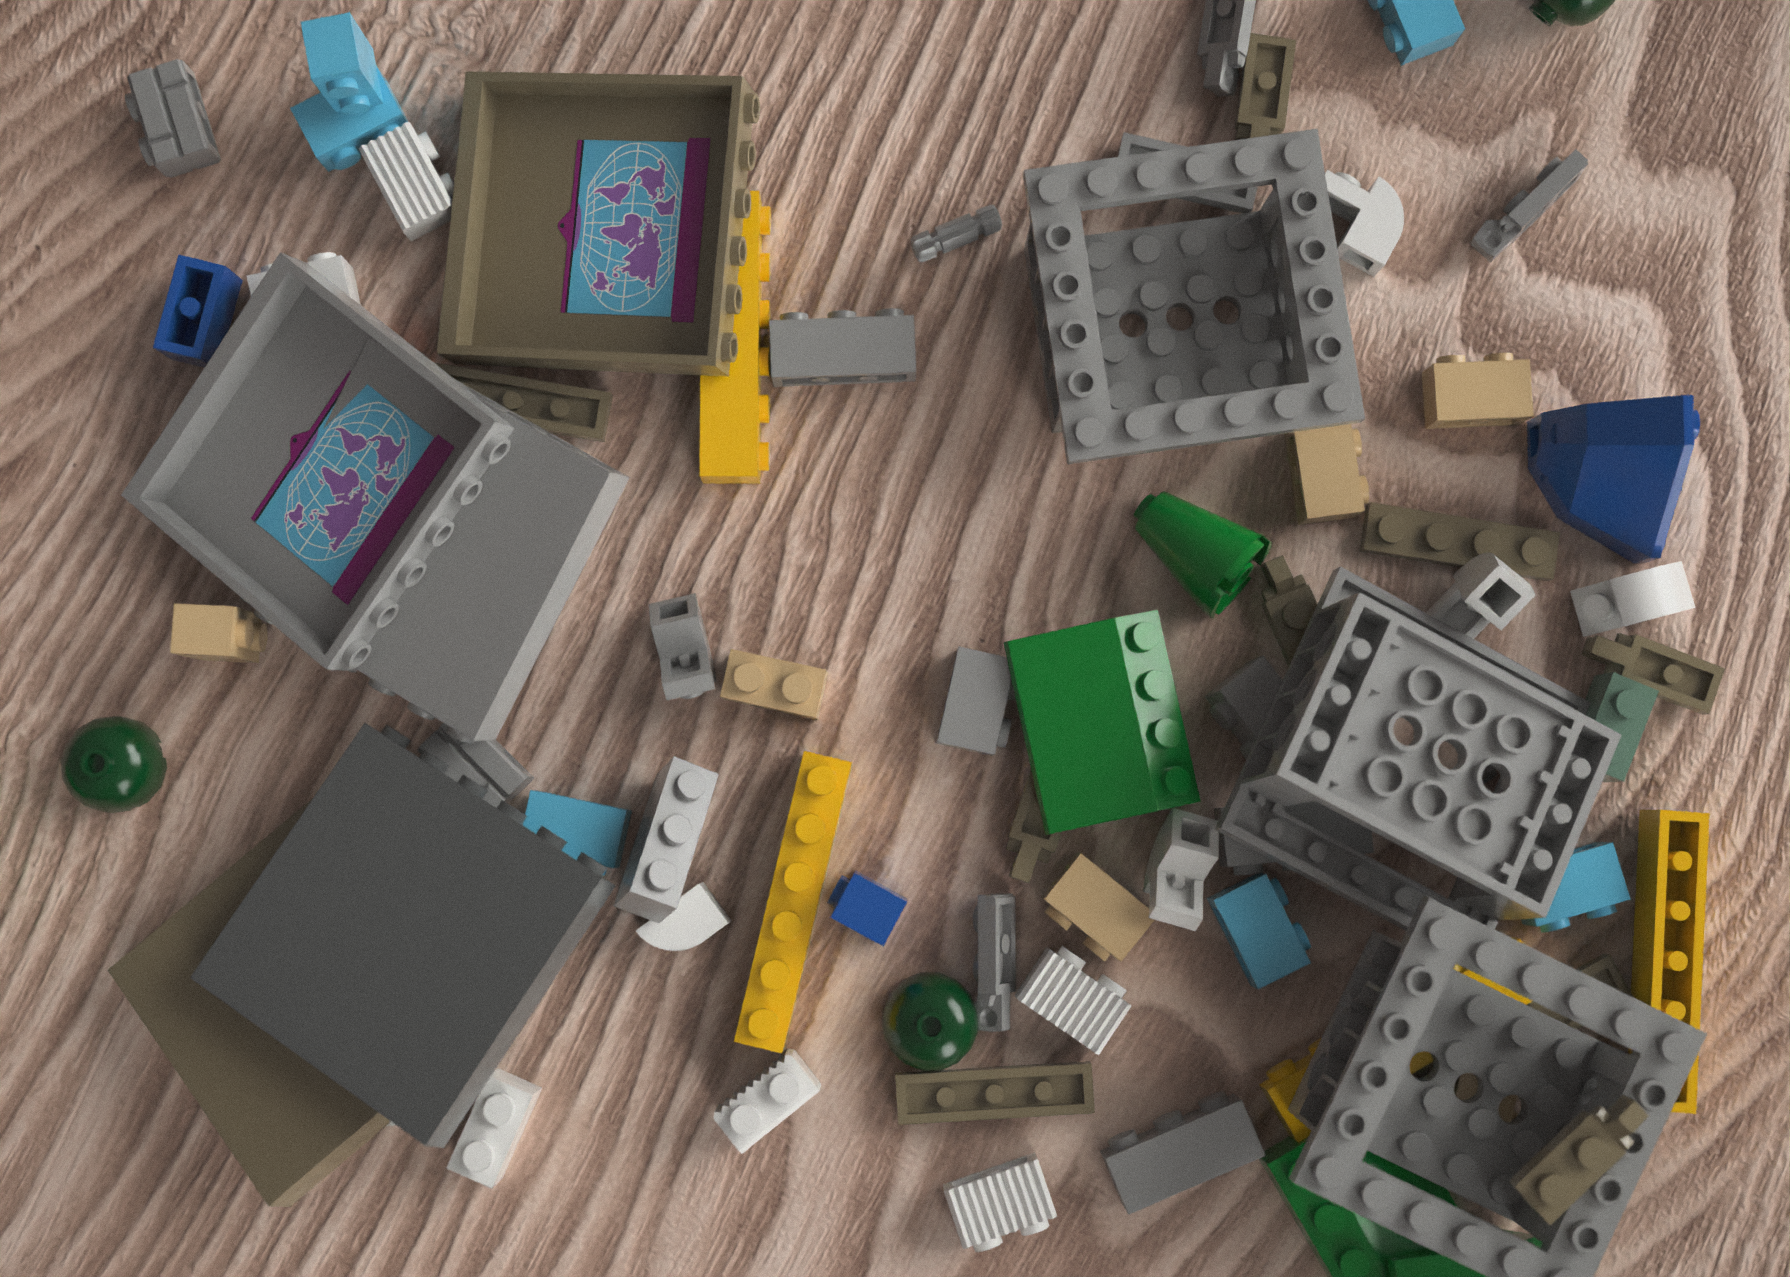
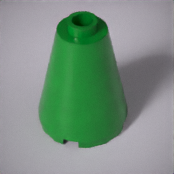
M1165 491L1157 496H1154L1152 493L1147 495L1134 512V517L1138 519L1135 530L1200 610L1211 619L1215 613L1218 615L1222 613L1252 579L1249 577L1254 567L1251 564L1252 561L1261 566L1271 549L1272 542L1265 536Z

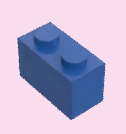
M178 254L153 348L171 360L205 368L230 329L243 280L224 265Z
M855 870L851 879L843 875L840 877L827 903L835 907L830 918L884 946L907 904V898Z

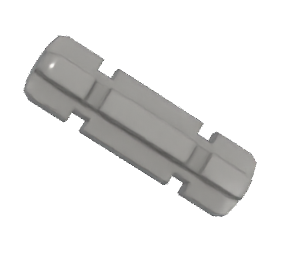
M988 205L976 210V214L972 217L968 213L934 227L933 233H929L928 230L919 233L911 238V247L914 255L919 262H925L937 257L938 251L942 250L944 254L978 240V236L982 233L986 237L998 232L1002 228L1001 217L994 205Z

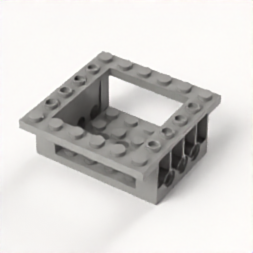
M1318 129L1024 170L1023 180L1030 226L1024 246L1026 267L1052 433L1062 432L1067 465L1355 424L1365 420ZM1257 186H1273L1272 192L1260 211L1084 236L1081 211ZM1219 301L1233 303L1238 309V320L1232 324L1219 322L1213 313L1214 304ZM1174 307L1186 309L1192 318L1191 327L1183 331L1171 328L1166 320L1167 311ZM1126 314L1140 316L1145 323V332L1139 337L1126 336L1119 327L1120 318Z
M1339 567L1333 570L1215 830L1406 931L1423 896L1429 897L1495 930L1499 920L1546 918L1622 735L1586 716L1590 702L1352 572ZM1398 718L1406 719L1413 727L1414 737L1408 746L1399 743L1394 736L1393 727ZM1444 741L1452 744L1458 754L1457 764L1452 770L1445 768L1438 759V748ZM1487 765L1495 767L1501 775L1493 793L1488 791L1482 782V773ZM1315 800L1456 875L1457 878L1449 897L1446 898L1289 815L1283 811L1284 807Z
M1423 896L1401 942L1374 930L1372 931L1289 1105L1288 1111L1311 1130L1289 1179L1317 1195L1487 1277H1593L1707 1033L1450 907ZM1455 964H1458L1632 1049V1054L1630 1055L1603 1043L1453 968ZM1419 1052H1429L1433 1058L1432 1070L1424 1077H1413L1410 1072L1412 1057ZM1465 1073H1472L1478 1081L1477 1092L1469 1099L1460 1100L1454 1092L1455 1081ZM1622 1094L1634 1099L1649 1116L1633 1134L1629 1135L1634 1143L1626 1150L1627 1153L1551 1225L1544 1222L1510 1185V1179L1581 1111L1590 1112L1598 1105L1606 1110ZM1517 1095L1521 1102V1110L1511 1122H1505L1499 1116V1104L1506 1096ZM1366 1151L1372 1152L1514 1221L1541 1241V1247L1363 1162L1362 1159Z

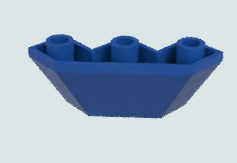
M1693 395L1587 403L1543 412L1527 421L1528 470L1556 517L1632 563L1644 564L1661 558L1693 452L1694 440L1698 437L1700 430V416L1698 411L1694 410Z

